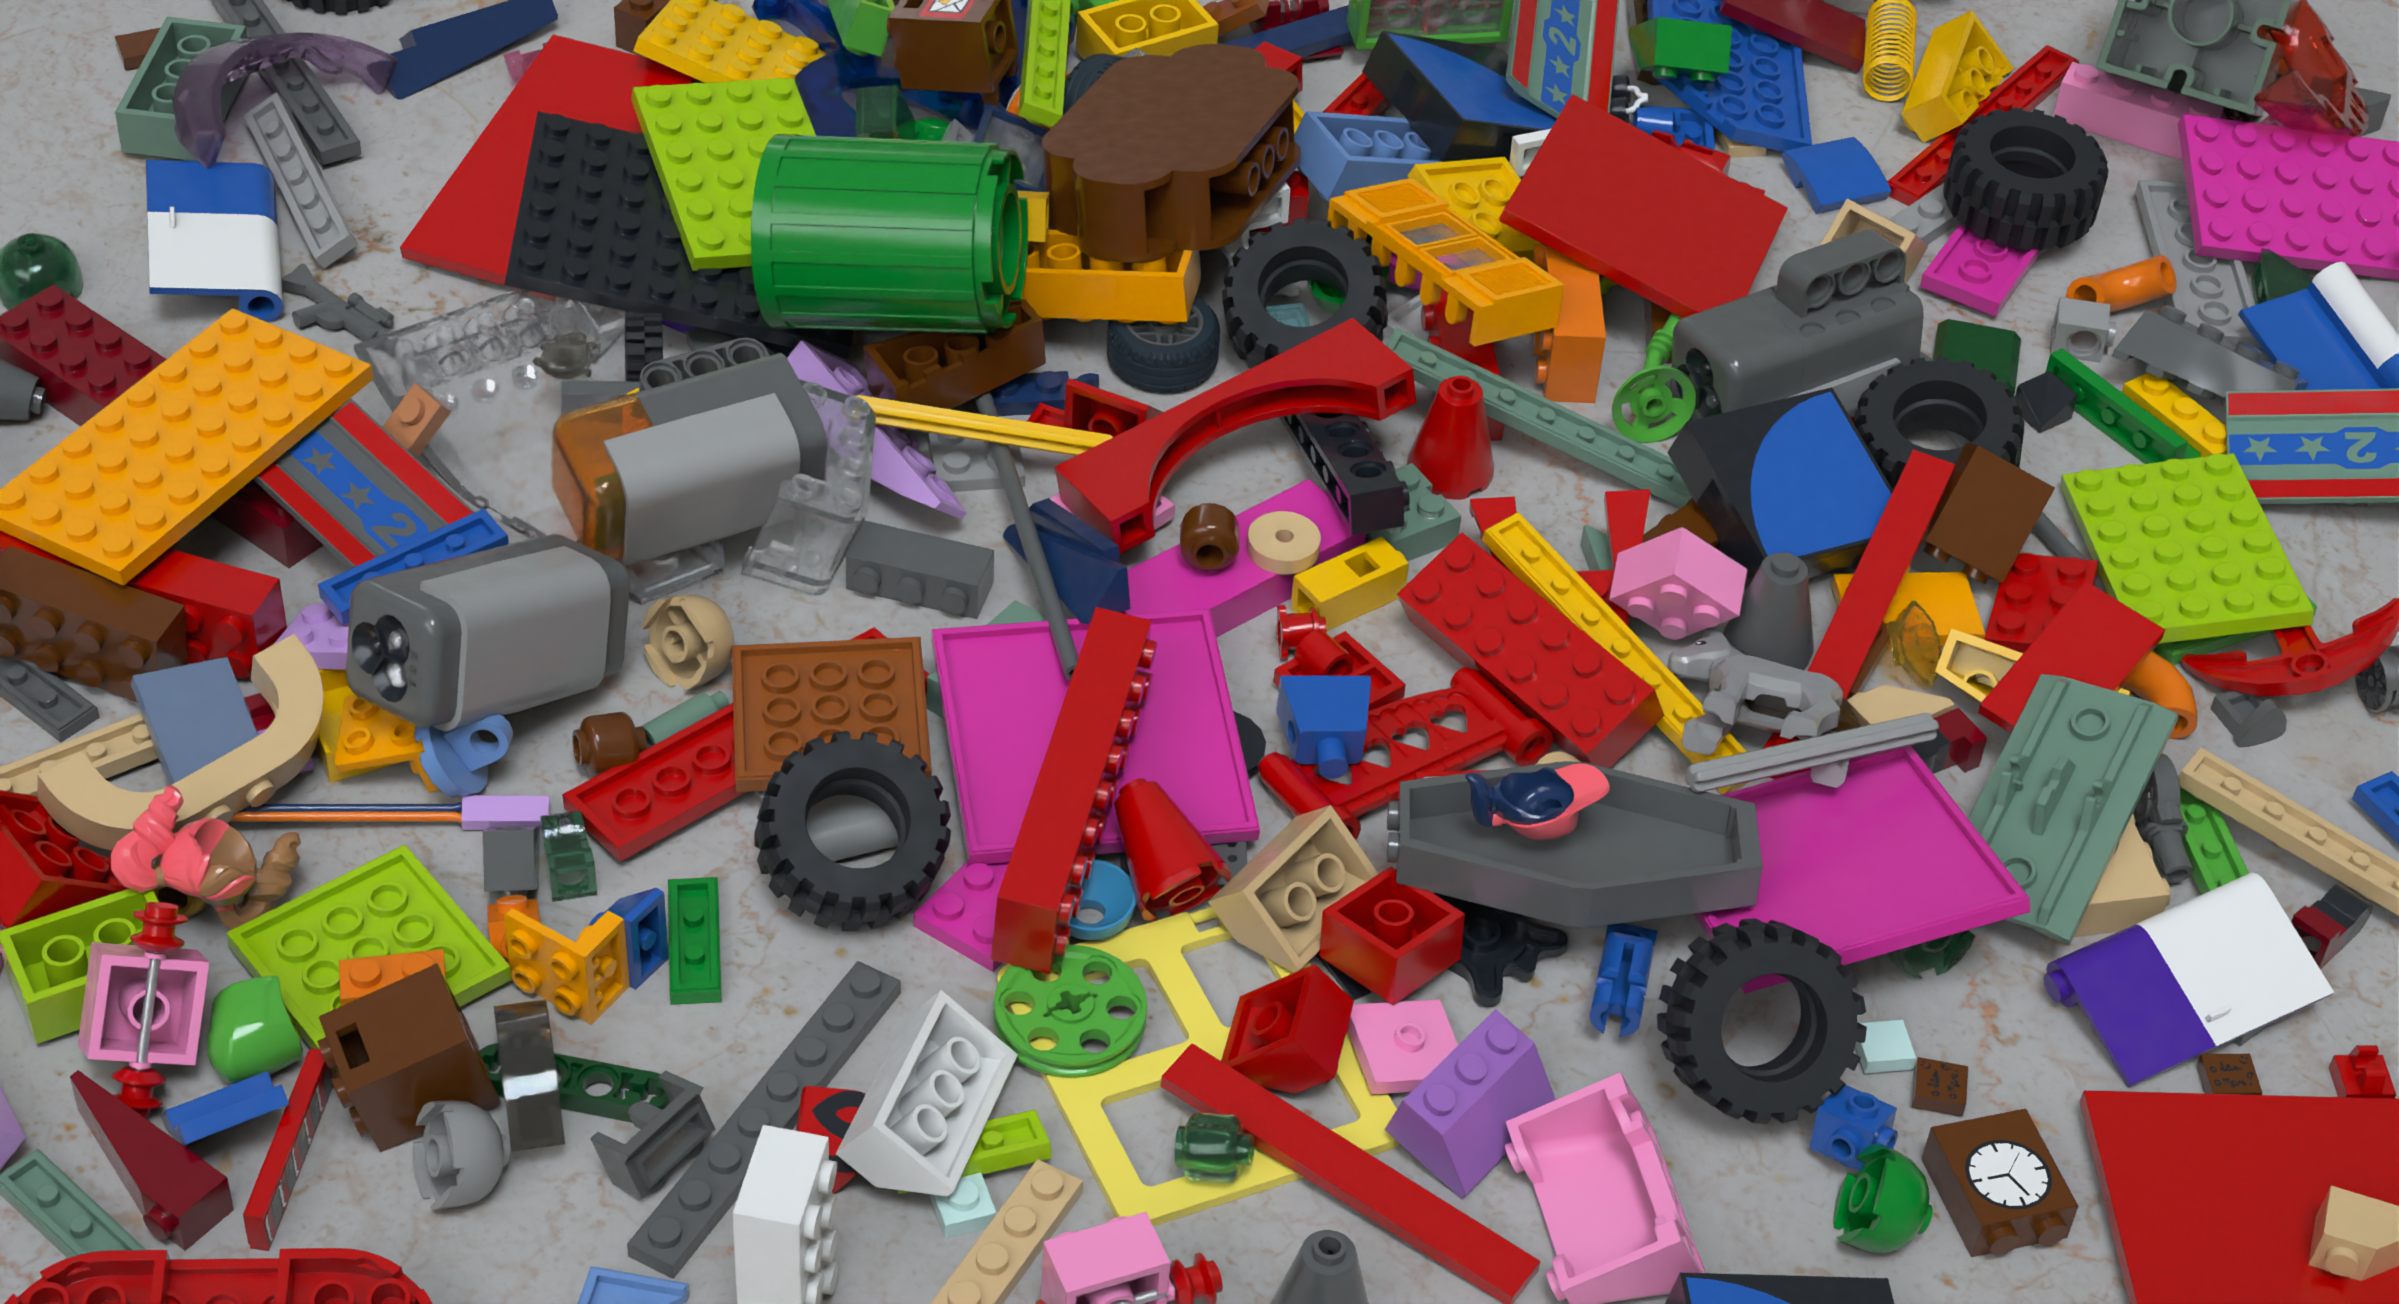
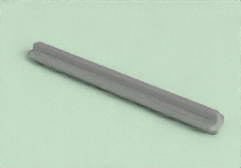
M1921 713L1694 763L1687 767L1685 781L1687 785H1690L1693 792L1700 793L1934 740L1937 737L1936 729L1939 728V724L1930 713Z

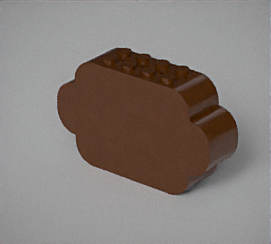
M1225 44L1195 45L1181 49L1171 56L1142 55L1126 58L1114 63L1042 138L1045 192H1050L1049 225L1059 232L1078 236V246L1084 254L1096 259L1123 263L1154 261L1170 255L1176 249L1209 250L1233 243L1240 238L1301 162V148L1294 141L1293 99L1299 92L1297 77L1283 69L1266 67L1264 55L1257 50Z

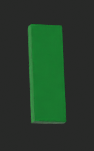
M718 877L668 879L670 1005L722 1002Z

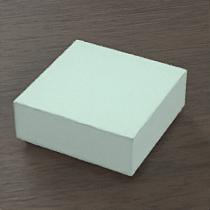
M1903 1020L1860 1023L1867 1027L1866 1039L1864 1043L1856 1042L1855 1047L1858 1056L1861 1057L1860 1062L1865 1074L1914 1069L1917 1058Z

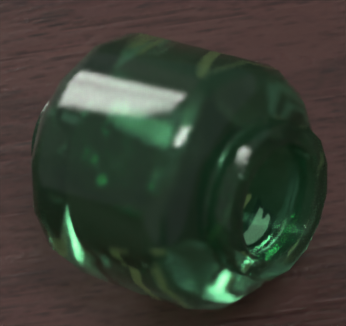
M1195 1113L1190 1116L1186 1126L1179 1125L1175 1139V1163L1178 1168H1184L1185 1174L1190 1180L1195 1182L1234 1183L1239 1178L1243 1166H1252L1254 1136L1253 1134H1244L1242 1121L1237 1116L1231 1114Z

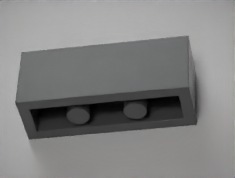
M863 520L846 554V589L974 619L978 618L994 583L993 549Z

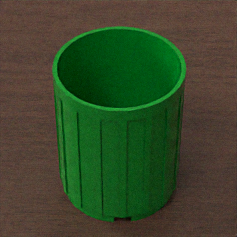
M799 134L774 135L767 143L760 160L751 216L753 280L758 305L765 322L770 327L777 329L988 334L989 332H995L996 328H1010L1015 322L1017 315L1016 313L1007 312L1011 301L1022 300L1028 255L1027 198H1020L1015 187V180H1024L1025 177L1021 160L1016 151L1001 150L997 143L809 136Z

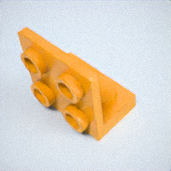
M349 695L344 699L334 761L339 772L409 761L412 772L415 775L420 774L428 792L440 791L431 782L422 767L419 754L425 752L422 740L416 742L414 735L415 725L356 695Z
M513 908L504 915L511 977L522 991L535 993L553 1003L562 1013L569 1016L574 1015L592 1025L630 987L624 919L608 910L593 925L585 927L579 934L577 941L574 942Z

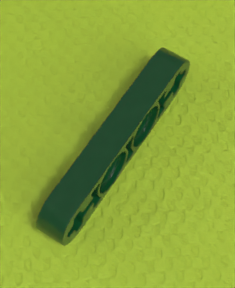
M494 1043L480 1050L491 1080L501 1098L631 1123L633 1122L628 1114L629 1108L637 1102L645 1101L649 1095H656L650 1099L649 1104L662 1110L670 1104L658 1078L661 1074L505 1043ZM499 1066H506V1067H501L500 1070L498 1071V1073H491V1072H495V1071L498 1069ZM524 1070V1079H518V1077H523L522 1071ZM546 1072H555L563 1077L560 1082L552 1086H541L534 1081L537 1076ZM595 1082H606L613 1087L610 1092L602 1096H592L584 1091L587 1086ZM624 1088L629 1089V1091L625 1090V1098L622 1099V1098H623V1089H624Z

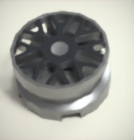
M2399 645L2389 646L2370 667L2355 675L2358 695L2368 711L2374 713L2382 712L2388 706L2399 710Z

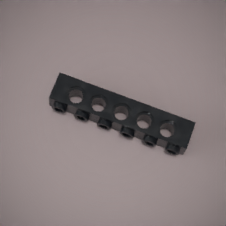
M1305 413L1279 417L1351 535L1404 526V508L1410 506L1407 484L1405 481L1398 479L1392 461L1385 459L1379 441H1373L1365 421H1360L1356 415L1341 413Z

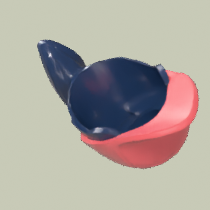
M1582 763L1572 764L1555 770L1544 767L1532 773H1510L1498 781L1494 787L1479 773H1468L1465 775L1471 787L1472 812L1479 824L1486 827L1509 825L1520 835L1533 840H1552L1569 835L1577 826L1579 811L1603 798L1610 790L1609 782L1600 770L1595 766Z

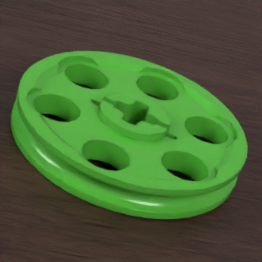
M1068 945L1065 956H1055L1051 970L1056 971L1060 976L1051 982L1037 980L1033 976L1036 972L1035 970L1011 965L1002 975L994 995L993 1018L995 1031L998 1038L1018 1054L1016 1059L1031 1069L1059 1077H1084L1099 1074L1116 1067L1126 1060L1136 1050L1143 1038L1147 1015V997L1144 987L1138 976L1128 965L1107 952L1087 946ZM1092 971H1100L1106 973L1110 980L1103 984H1093L1085 980L1084 975ZM1021 1001L1031 1005L1033 1009L1027 1014L1016 1015L1009 1012L1005 1007L1012 1002ZM1115 1006H1126L1132 1009L1135 1014L1128 1019H1117L1112 1017L1108 1011ZM1037 1037H1048L1053 1039L1057 1045L1050 1050H1038L1030 1045V1041ZM1089 1039H1099L1104 1041L1108 1048L1102 1052L1092 1053L1086 1051L1081 1044Z

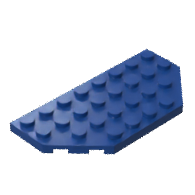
M1647 0L1648 20L1663 17L1732 26L1728 74L1714 78V83H1694L1690 81V75L1677 74L1676 79L1655 78L1732 141L1773 149L1780 153H1783L1785 150L1812 145L1801 48L1721 14V0Z

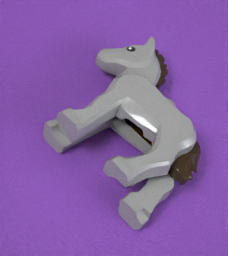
M1714 628L1705 629L1702 639L1697 640L1688 647L1673 651L1669 656L1667 667L1675 676L1708 682L1710 692L1705 697L1702 707L1703 712L1706 714L1692 718L1684 723L1682 743L1685 750L1705 755L1714 753L1717 746L1735 723L1764 731L1781 733L1780 737L1787 739L1797 736L1800 740L1861 727L1852 711L1850 703L1843 698V690L1833 679L1820 673L1809 672L1745 655L1743 651H1739L1732 646L1726 637ZM1850 759L1812 767L1810 773L1812 781L1838 788L1845 782Z

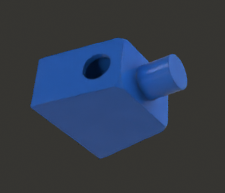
M1370 676L1280 677L1276 711L1295 762L1299 764H1318L1319 773L1323 777L1334 779L1343 776L1347 772V764H1357L1362 761L1368 720Z

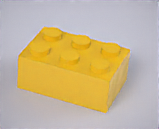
M1118 0L1077 12L1076 52L1083 59L1095 54H1109L1128 58L1142 55L1171 56L1175 52L1187 47L1217 44L1219 24L1197 0Z

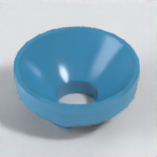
M1095 860L1090 879H1083L1082 885L1079 887L1084 889L1080 909L1095 908L1103 914L1104 918L1097 923L1088 924L1080 921L1078 918L1071 917L1069 925H1066L1072 927L1071 936L1085 940L1105 939L1119 933L1129 924L1136 906L1131 878L1114 864Z

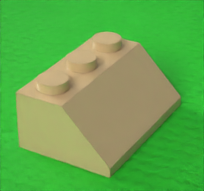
M1329 805L1296 816L1208 902L1238 943L1294 973L1300 971L1320 950L1322 911L1379 873L1333 807Z

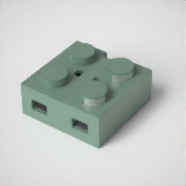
M1413 463L1395 469L1398 479L1406 482L1410 496V506L1404 508V526L1366 533L1365 544L1382 536L1395 550L1400 551L1407 561L1447 547L1459 535L1461 515L1442 494L1435 495L1431 493L1432 484Z

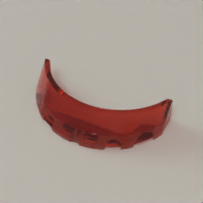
M2302 0L2291 35L2276 31L2269 32L2273 42L2286 48L2283 60L2289 72L2256 93L2254 101L2271 117L2290 129L2344 136H2359L2369 127L2367 122L2369 120V113L2365 99L2354 86L2358 81L2351 67L2332 44V41L2335 39L2326 24L2309 2Z

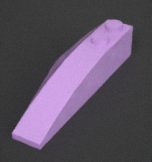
M801 340L787 359L820 416L826 432L827 445L842 459L874 481L902 496L962 520L967 514L966 510L948 484L940 477L932 474L936 467L929 458L916 451L920 444L913 435L901 433L896 427L858 422L851 419L850 409L855 395L874 397L869 391L867 377L854 363Z

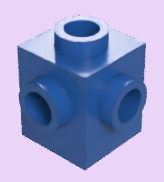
M1845 1085L1836 1096L1831 1093L1824 1100V1104L1818 1107L1810 1149L1838 1161L1845 1167L1860 1171L1865 1163L1856 1160V1158L1871 1144H1882L1894 1149L1898 1137V1131L1893 1129L1897 1108L1878 1100L1869 1093L1861 1092Z

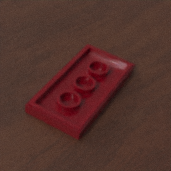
M1721 0L1720 13L1854 72H1859L1864 64L1866 20L1821 0Z

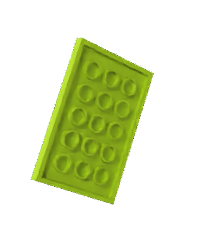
M794 78L633 87L631 101L665 196L669 202L674 221L680 232L692 271L704 268L752 266V204L757 172L764 149L769 140L776 134L816 136Z
M2234 453L2212 454L2206 457L2190 459H2169L2165 462L2140 465L2127 464L2122 467L2099 470L2085 469L2061 475V490L2092 559L2098 561V573L2108 595L2164 628L2163 638L2158 644L2313 625L2314 609Z

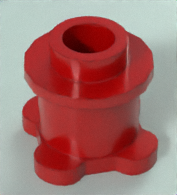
M1277 605L1276 639L1278 641L1280 660H1288V651L1296 650L1303 638L1312 631L1319 629L1327 633L1326 619L1324 616L1317 617L1315 608H1310L1309 613L1286 614V606Z

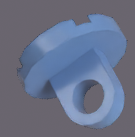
M495 714L476 723L450 731L438 730L434 727L421 728L416 726L414 735L416 742L422 740L425 752L419 754L420 761L431 782L445 795L451 798L459 795V798L462 799V797L480 793L486 786L489 772L488 764L505 756L513 738V729L508 720L500 714ZM477 730L492 732L497 736L498 742L489 743L481 740Z

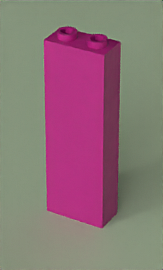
M1307 479L1235 515L1239 522V552L1235 560L1228 567L1218 571L1196 569L1185 561L1181 554L1180 544L1128 569L1131 609L1120 613L1141 614L1210 608L1216 637L1292 598L1293 578L1296 574L1286 575L1268 572L1257 566L1248 555V530L1253 521L1258 517L1270 512L1288 511L1310 519L1318 527L1321 534L1319 557L1312 567L1365 544L1366 533L1351 535L1327 494L1310 479Z

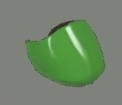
M278 976L256 977L233 983L221 990L213 999L210 1028L207 1034L208 1058L215 1072L228 1084L238 1083L266 1071L271 1075L301 1059L303 1052L301 1033L295 1020L289 1016L285 1008Z

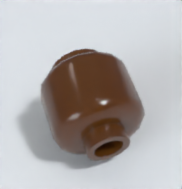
M1204 503L1192 507L1184 515L1180 524V549L1182 556L1188 564L1203 571H1218L1228 567L1235 560L1239 552V522L1232 511L1219 504Z
M625 712L588 716L581 722L580 729L574 730L572 734L573 753L577 767L585 768L592 777L612 767L635 762L639 757V753L647 749L644 728L642 726L635 727L632 718Z

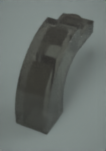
M546 999L493 1006L511 1152L565 1144Z

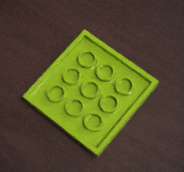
M405 844L226 932L228 946L254 978L265 976L279 977L285 1008L289 1016L295 1020L301 1037L310 1048L320 1049L317 1041L326 1037L319 1016L341 1007L339 960L443 949L446 981L460 1007L512 980L510 965ZM337 1067L333 1068V1069H332V1073H334V1072H335L334 1070H335V1069H338V1068H337Z

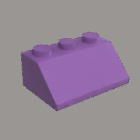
M1495 1009L1402 1100L1384 1130L1463 1200L1507 1155L1505 1144L1512 1142L1506 1121L1556 1099L1535 1043Z

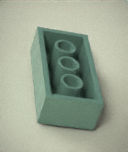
M166 17L115 111L122 152L203 162L252 66L246 26Z

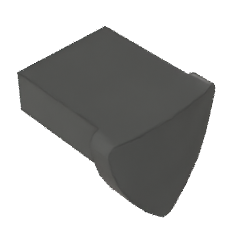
M2235 691L2214 697L2211 710L2232 734L2233 740L2239 747H2250L2272 741L2282 736L2286 731V716L2272 699Z

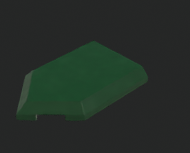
M1946 319L1938 323L1933 359L1936 361V357L1939 356L1949 357L1951 362L1960 363L1961 359L1973 362L1974 368L1980 371L1986 368L1997 376L1996 382H2005L2013 391L2014 396L2021 338L2012 330Z

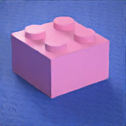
M1681 527L1618 553L1609 600L1625 609L1629 615L1639 618L1658 630L1662 636L1675 641L1739 617L1747 569L1684 527Z

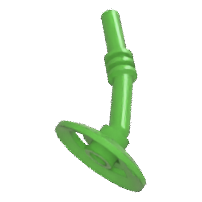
M1671 313L1663 328L1658 329L1647 345L1645 349L1647 357L1643 370L1629 377L1620 386L1613 399L1611 411L1615 426L1622 435L1639 443H1653L1671 437L1684 427L1695 409L1696 392L1687 375L1676 368L1662 366L1672 355L1673 330L1676 323L1682 319L1674 313ZM1672 378L1682 388V399L1672 398V392L1666 384ZM1629 403L1631 410L1636 415L1632 425L1622 415V404ZM1671 412L1674 413V415L1663 424L1648 428V424L1659 422L1665 417H1667Z

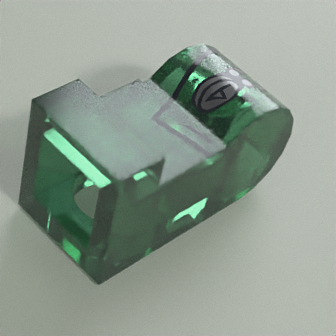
M581 811L540 816L545 853L544 860L552 902L597 895L595 861L592 849L588 844ZM580 871L585 876L582 881L574 885H565L557 881V876L565 872Z

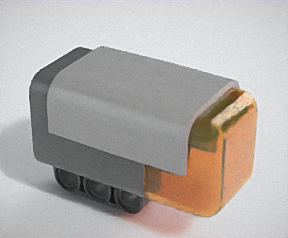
M738 338L649 363L641 371L639 392L574 409L559 416L552 430L551 484L554 494L579 543L617 560L622 566H626L792 517L795 514L796 507L821 500L827 456V437L820 416L786 356L783 353L769 355L761 342L751 338Z

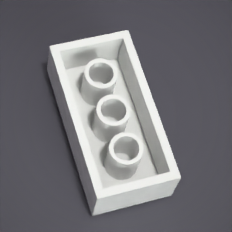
M767 1125L762 1126L733 1210L737 1304H821L824 1294H833L839 1270L838 1262L832 1261L838 1241V1230L831 1227L835 1219L838 1199L837 1196L830 1195L835 1183L837 1162L829 1160V1137Z

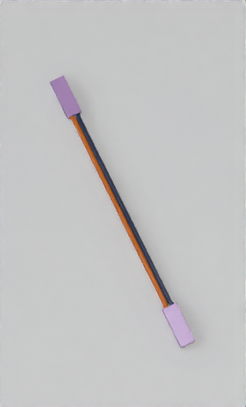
M468 795L462 797V802L456 804H262L257 807H252L251 805L234 814L229 822L454 821L461 823L462 830H486L489 827L539 825L540 830H549V823L543 817L546 816L549 819V796Z

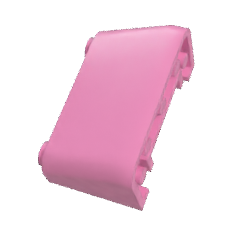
M1621 1072L1506 1121L1512 1142L1505 1144L1506 1153L1515 1172L1518 1174L1525 1171L1533 1183L1557 1255L1552 1257L1554 1268L1546 1271L1551 1289L1559 1302L1567 1299L1570 1304H1600L1670 1294L1680 1272L1706 1273L1657 1136L1646 1113Z

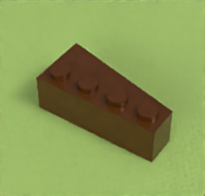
M1026 299L1009 305L1007 313H1016L1017 315L1015 322L1010 328H996L995 332H989L988 334L909 332L865 345L863 347L869 391L875 398L952 409L1046 364L1042 319ZM898 428V430H899L901 433L904 432V431H906V430H908V429Z

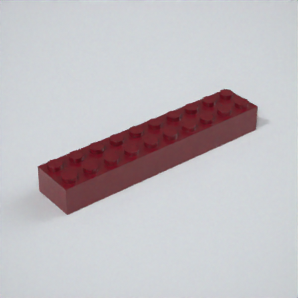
M54 284L0 315V358L39 377L40 387L47 389L45 403L80 427L167 360ZM253 479L210 514L287 568H291L324 546Z

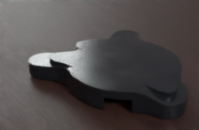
M1433 893L1465 913L1461 959L1447 969L1465 978L1470 983L1474 999L1480 1005L1493 1006L1500 1002L1503 991V976L1512 975L1521 981L1531 980L1535 975L1536 964L1540 959L1560 956L1566 950L1567 935L1558 928L1538 925L1521 914Z

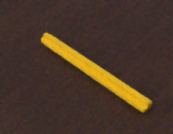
M855 395L853 397L850 409V417L853 421L1077 456L1113 438V436L1108 434L863 395Z

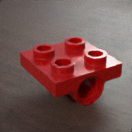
M1319 629L1312 631L1303 638L1296 648L1294 659L1275 668L1273 682L1279 687L1281 676H1370L1371 687L1368 711L1404 698L1406 687L1402 680L1346 631L1331 638L1324 630Z

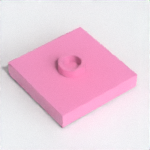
M1440 999L1397 1002L1394 1005L1389 1002L1353 1004L1348 1023V1034L1371 1094L1411 1092L1458 1046Z

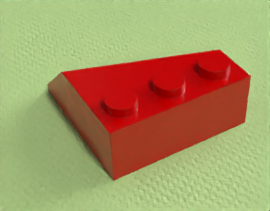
M0 790V924L10 928L129 889L121 886L112 873L111 858L109 856H100L96 852L83 847L80 844V839L67 832L51 817L38 800V796Z

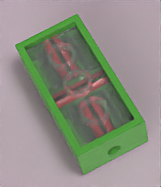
M1349 0L1346 22L1357 50L1373 49L1382 31L1467 44L1507 42L1514 0Z

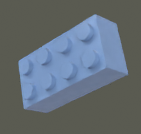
M1306 111L1294 134V141L1301 148V162L1297 169L1304 176L1308 177L1318 189V194L1328 202L1332 197L1344 195V191L1407 179V175L1415 164L1441 162L1412 129L1406 118Z

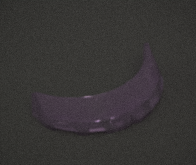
M282 33L225 41L198 54L180 74L172 96L176 120L174 127L176 136L181 145L205 168H209L215 165L226 136L220 109V96L224 84L282 60L301 58L328 74H352L361 79L376 94H381L386 91L398 62L397 58L358 41L320 33Z

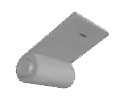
M754 791L760 803H762L766 791ZM837 795L826 798L815 804L807 817L806 828L812 842L824 856L833 862L898 845L897 831L890 817L878 805L862 797Z

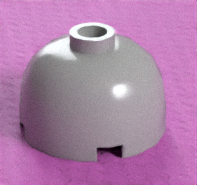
M446 1100L432 1101L425 1104L417 1117L415 1125H425L423 1141L413 1142L414 1173L422 1198L430 1199L433 1195L435 1202L430 1207L434 1210L457 1208L481 1200L490 1194L501 1176L503 1167L509 1162L510 1146L507 1137L501 1134L497 1123L486 1110L470 1102Z

